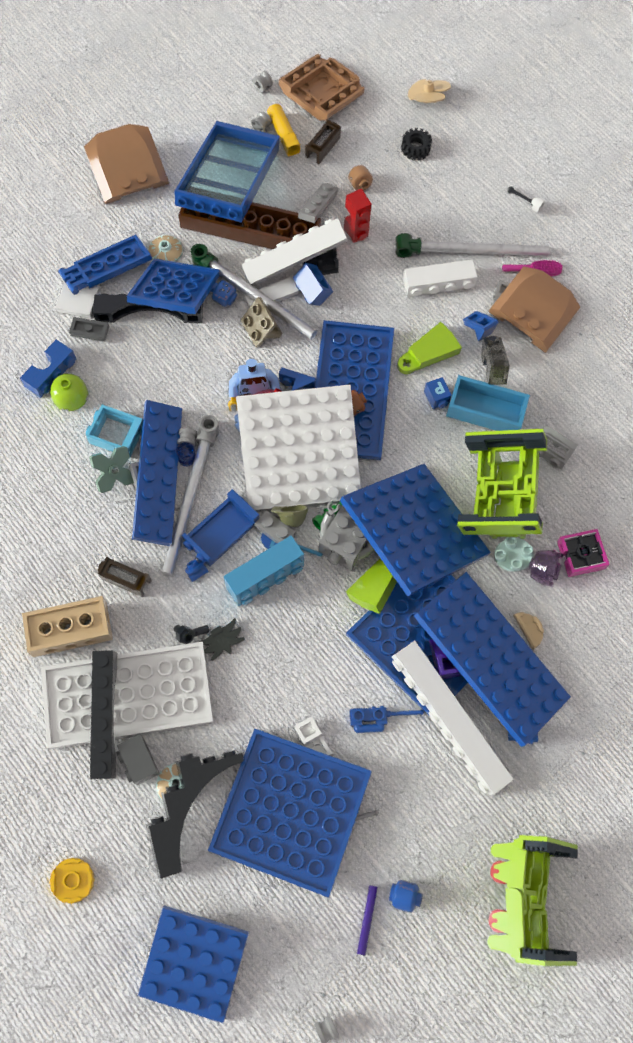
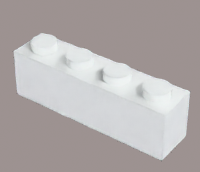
M473 259L404 269L403 275L407 297H416L429 293L436 294L443 291L451 292L457 289H470L475 287L477 280Z

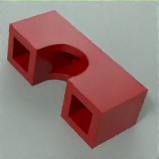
M359 189L347 194L345 207L350 215L344 217V229L353 243L362 241L369 236L372 203L364 191Z

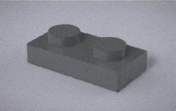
M73 317L69 334L74 337L105 342L109 323Z

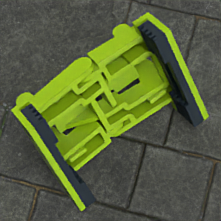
M544 429L466 432L465 444L470 454H478V484L476 487L474 514H458L457 526L463 535H490L492 539H497L498 537H520L525 539L526 534H542L543 522L539 513H536L539 451H547V437ZM520 451L519 461L502 462L499 452ZM499 503H500V505H496V512H495V517H494L495 504H499Z
M519 835V838L511 843L492 845L491 854L494 857L510 861H496L493 863L490 869L491 877L497 883L507 884L509 888H505L507 911L500 909L492 911L488 921L493 931L508 935L489 936L487 940L488 946L493 950L510 954L517 963L539 966H577L576 951L549 948L548 921L545 905L550 857L578 859V845L550 837Z

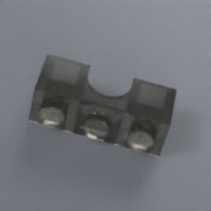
M497 336L483 337L481 359L483 365H487L486 378L488 385H507L510 365L502 338Z

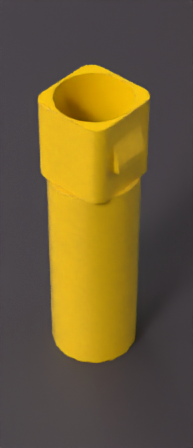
M280 104L271 105L267 113L272 120L277 135L280 136V141L287 156L299 154L300 143Z

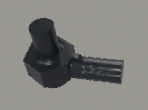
M176 625L174 627L176 640L184 644H188L193 641L194 637L209 633L210 631L208 625L195 629L184 625Z

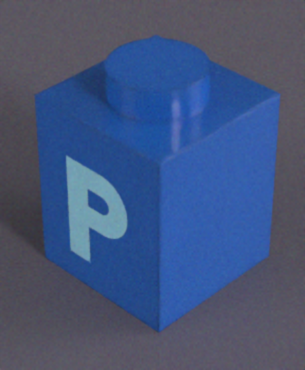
M443 377L427 382L425 385L424 393L432 409L438 407L441 409L450 403L452 395Z

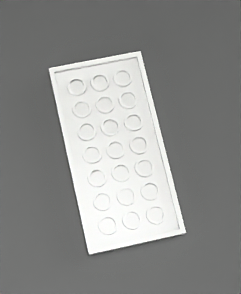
M203 641L117 655V677L114 695V739L214 723ZM92 659L41 667L47 749L90 743Z

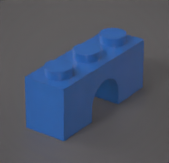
M57 339L44 351L48 361L51 362L50 366L45 369H38L31 365L20 377L24 387L40 398L50 391L54 379L64 374L76 361L73 350Z

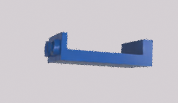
M233 489L227 493L228 498L190 533L182 535L183 545L189 551L193 550L197 554L196 558L201 560L203 564L206 563L209 567L251 530L259 519V514Z

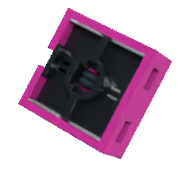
M598 529L561 536L557 541L561 556L566 558L564 565L568 577L605 570L610 565Z

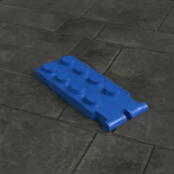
M133 235L73 262V266L66 269L60 268L58 272L72 294L76 295L83 288L89 287L90 289L151 261L152 256L138 236Z

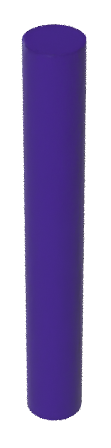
M369 885L357 954L364 956L366 955L378 887Z

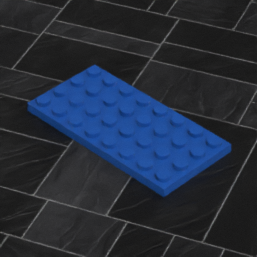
M323 320L315 388L351 385V390L363 393L367 400L364 403L365 411L354 416L358 458L381 460L394 328Z
M467 572L414 615L415 619L521 747L527 745L571 698Z

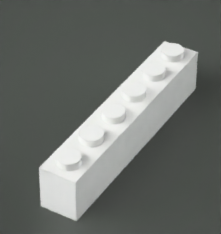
M331 218L325 221V225L321 227L314 226L308 230V233L294 236L290 242H281L273 250L267 249L256 258L253 256L246 259V263L242 264V267L250 285L255 286L348 242L339 219Z

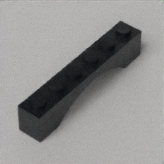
M126 294L94 295L93 315L95 321L114 323L122 317L140 311L167 313L184 323H202L203 303L196 314H187L185 312L127 302Z
M113 650L92 651L90 779L116 778L114 695L117 677V652Z

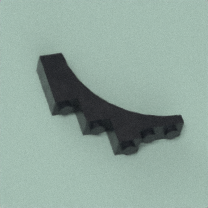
M235 750L223 753V757L217 759L215 756L203 758V763H201L199 756H193V753L180 756L181 760L176 761L181 787L175 784L166 787V791L161 792L167 818L164 819L163 816H158L150 819L151 823L146 824L157 874L160 879L182 872L180 861L181 833L185 818L193 801L216 775L231 766L243 762L242 753H235Z

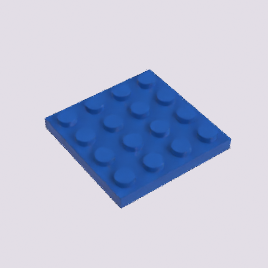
M154 258L128 293L127 302L152 306L153 308L168 309L170 311L185 312L187 314H196L213 288L214 283L220 277V269Z
M164 905L138 996L224 1023L249 931Z

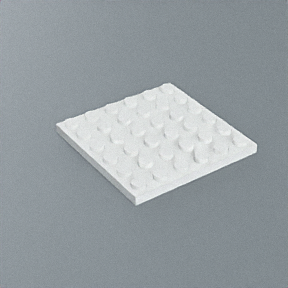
M351 385L236 396L248 504L254 510L271 509L275 506L289 507L325 503L332 500L334 502L339 501L346 494L361 489Z

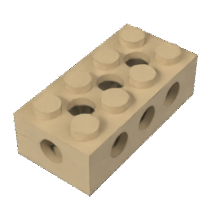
M103 596L22 613L27 652L32 657L113 640L107 602ZM87 620H91L88 625H84ZM68 624H71L70 628L64 630ZM51 628L50 632L45 634V631Z

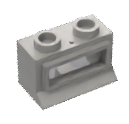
M546 425L544 432L547 437V451H539V457L547 460L553 467L562 470L578 444Z

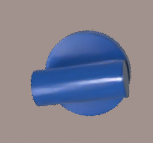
M196 559L190 561L185 569L191 582L209 572L201 560L197 561Z

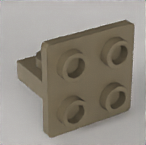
M257 297L242 317L241 322L255 347H260L265 339L280 338L283 333L263 299Z

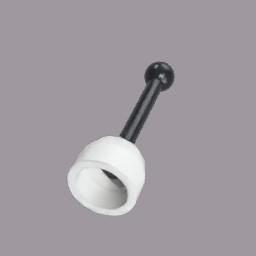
M512 186L507 189L509 193H514L530 202L531 208L537 213H540L546 201L541 198L532 200L514 190Z

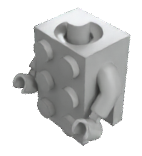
M332 500L327 504L328 511L321 523V540L318 552L326 556L331 564H340L352 571L357 561L363 560L372 554L374 548L343 505L340 506L338 504L336 509L331 507Z

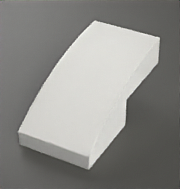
M312 716L294 726L305 747L333 756Z

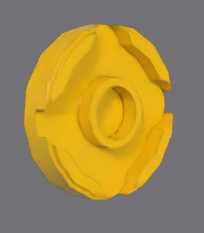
M69 858L63 860L51 873V892L63 903L73 904L82 901L93 889L95 878L92 868L82 859Z

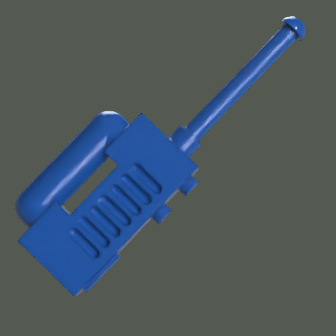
M376 706L363 709L352 708L349 710L350 727H354L356 733L384 731V725L388 724L387 717L423 715L424 711L421 709L391 712L387 711L384 706H380V708H376ZM375 721H376V724H364V725H362V722H375Z

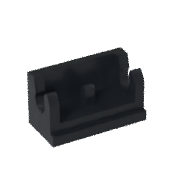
M336 247L302 263V267L305 263L317 265L322 275L339 273Z

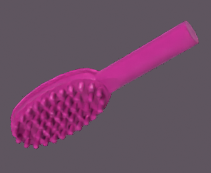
M538 260L531 265H502V271L519 272L524 266L542 270L551 277L560 275L563 268L559 261L556 262V260Z

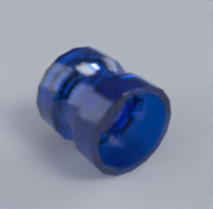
M189 442L180 443L176 448L178 462L186 467L193 465L196 455L194 446Z

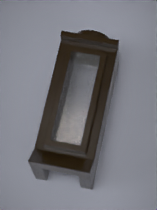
M327 119L326 123L309 144H305V157L309 158L314 152L317 154L316 163L320 164L341 138V126Z
M106 557L97 569V574L102 580L141 597L144 596L142 589L145 583L150 584L152 581L149 574L142 573L109 557Z

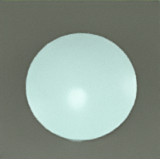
M506 537L496 547L494 556L501 568L507 571H521L531 564L534 552L533 547L525 540L516 537Z

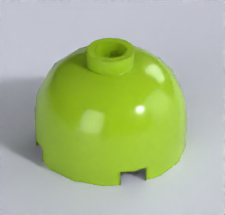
M74 374L58 376L54 379L50 388V395L54 404L59 409L75 411L85 405L89 393L85 382Z

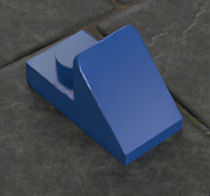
M475 311L463 319L465 326L475 330L478 341L491 335L499 323L497 319L479 311Z
M283 367L279 371V382L285 386H293L291 391L315 388L316 378Z

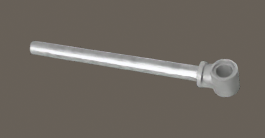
M205 415L200 420V428L196 438V442L199 445L173 531L172 544L169 546L162 569V574L173 576L183 542L182 535L187 528L209 447L214 446L216 436L219 434L218 420L213 415ZM208 425L214 426V427L211 428V429H206V428H205V427L208 426Z

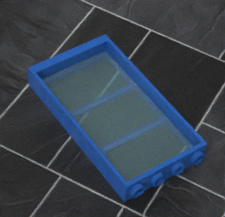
M216 121L175 189V206L242 222L279 151L280 136Z

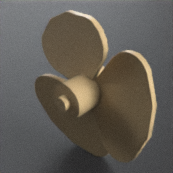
M421 79L411 86L408 91V98L424 103L443 101L445 95L439 92L449 90L451 85L447 81Z

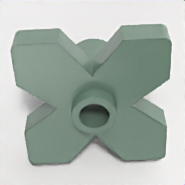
M127 447L114 448L110 458L101 453L89 456L91 466L100 470L101 473L96 480L97 489L100 493L111 491L116 480L125 486L134 483L130 470L123 467L130 458Z

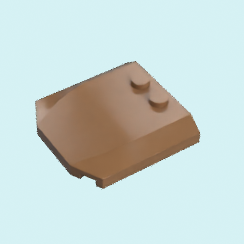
M316 54L279 79V86L287 97L321 121L327 120L363 95L365 88L361 86L359 77L336 59L330 57L323 59L320 58V54Z
M127 124L96 134L84 146L105 204L121 200L122 196L150 187L155 189L169 184L157 148L147 126Z
M523 266L488 312L502 322L504 319L532 338L533 341L531 343L546 353L579 310L580 305L568 288L547 273Z

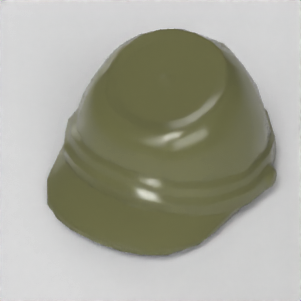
M306 505L275 506L271 509V512L276 513L282 523L292 527H299L306 518L308 507Z

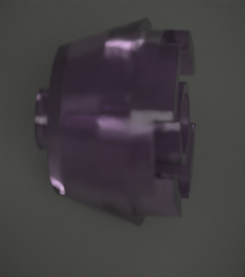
M556 550L537 551L529 564V569H531L530 578L543 587H554L552 581L553 579H558L561 570L558 560L563 558V554L556 552Z

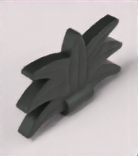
M236 618L222 628L221 626L216 627L210 631L211 635L208 638L202 640L203 645H210L204 650V653H214L211 657L212 661L219 657L224 650L231 654L230 646L245 640L244 637L237 638L241 632V627L232 631Z

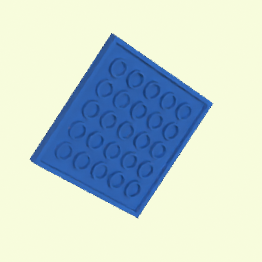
M425 464L346 494L339 500L407 596L458 572L491 553L478 535H463L457 526L458 514L462 513Z
M452 575L410 596L405 594L397 582L380 614L369 610L346 632V636L427 714L430 711L426 705L423 706L416 697L418 694L414 688L411 689L404 680L406 677L402 671L399 672L394 667L392 656L413 641H416L435 668L429 640H432V638L415 619L414 615L456 581ZM463 676L443 679L454 696L468 683Z
M254 728L243 757L244 761L241 762L208 851L329 898L372 771Z

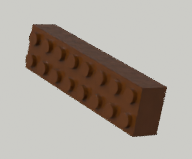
M190 188L188 191L241 205L243 202L241 199ZM254 202L251 203L242 222L181 207L178 214L180 228L268 249H275L277 244L284 241L290 242L294 236L301 233L304 235L314 226L321 227V218L312 223L299 219V213Z

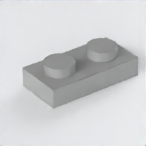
M265 511L254 524L256 529L275 543H279L291 535L293 538L296 536V532L282 523L268 511Z

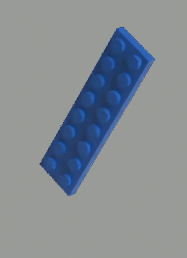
M146 400L144 404L132 540L164 546L172 544L179 444H177V440L180 438L178 433L179 429H181L182 408L150 400Z

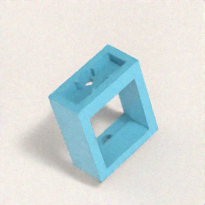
M101 405L100 409L96 410L92 425H89L86 430L89 444L113 452L114 448L121 447V445L98 438L107 418L131 426L122 446L128 448L131 458L142 435L143 419Z

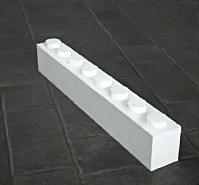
M413 641L393 655L392 659L394 661L392 663L399 672L402 671L406 677L404 678L406 684L411 689L414 688L418 694L416 696L418 701L423 706L426 705L430 711L428 713L434 723L438 722L442 728L441 733L444 738L450 740L455 746L453 750L459 758H463L467 763L465 767L472 776L475 775L479 780L478 786L485 794L494 795L513 781L512 776L416 641Z

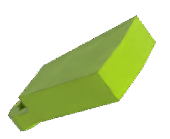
M439 322L409 347L408 352L399 358L397 368L402 374H411L416 370L459 355L462 347L453 333L442 322ZM404 362L406 364L410 363L409 368L407 366H403Z
M380 558L346 593L349 599L359 606L380 614L397 581Z

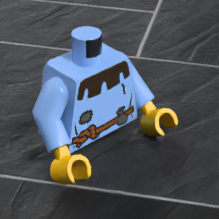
M249 359L246 361V365H240L238 372L229 381V397H231V400L228 402L229 410L231 411L233 404L237 405L236 396L253 395L267 389H280L277 375L270 369H266L264 363H257L255 359Z

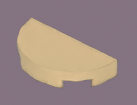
M524 612L514 614L516 622L530 647L534 650L543 639L544 629L542 623L536 616Z

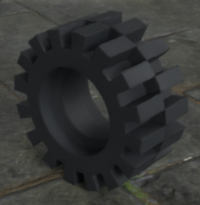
M412 128L406 131L401 145L403 155H407L408 159L412 157L414 161L415 158H418V161L421 160V157L425 159L429 155L432 138L430 134L428 135V131L423 132L424 129L422 128L420 131L418 128H415V131ZM418 142L422 146H414L411 143Z

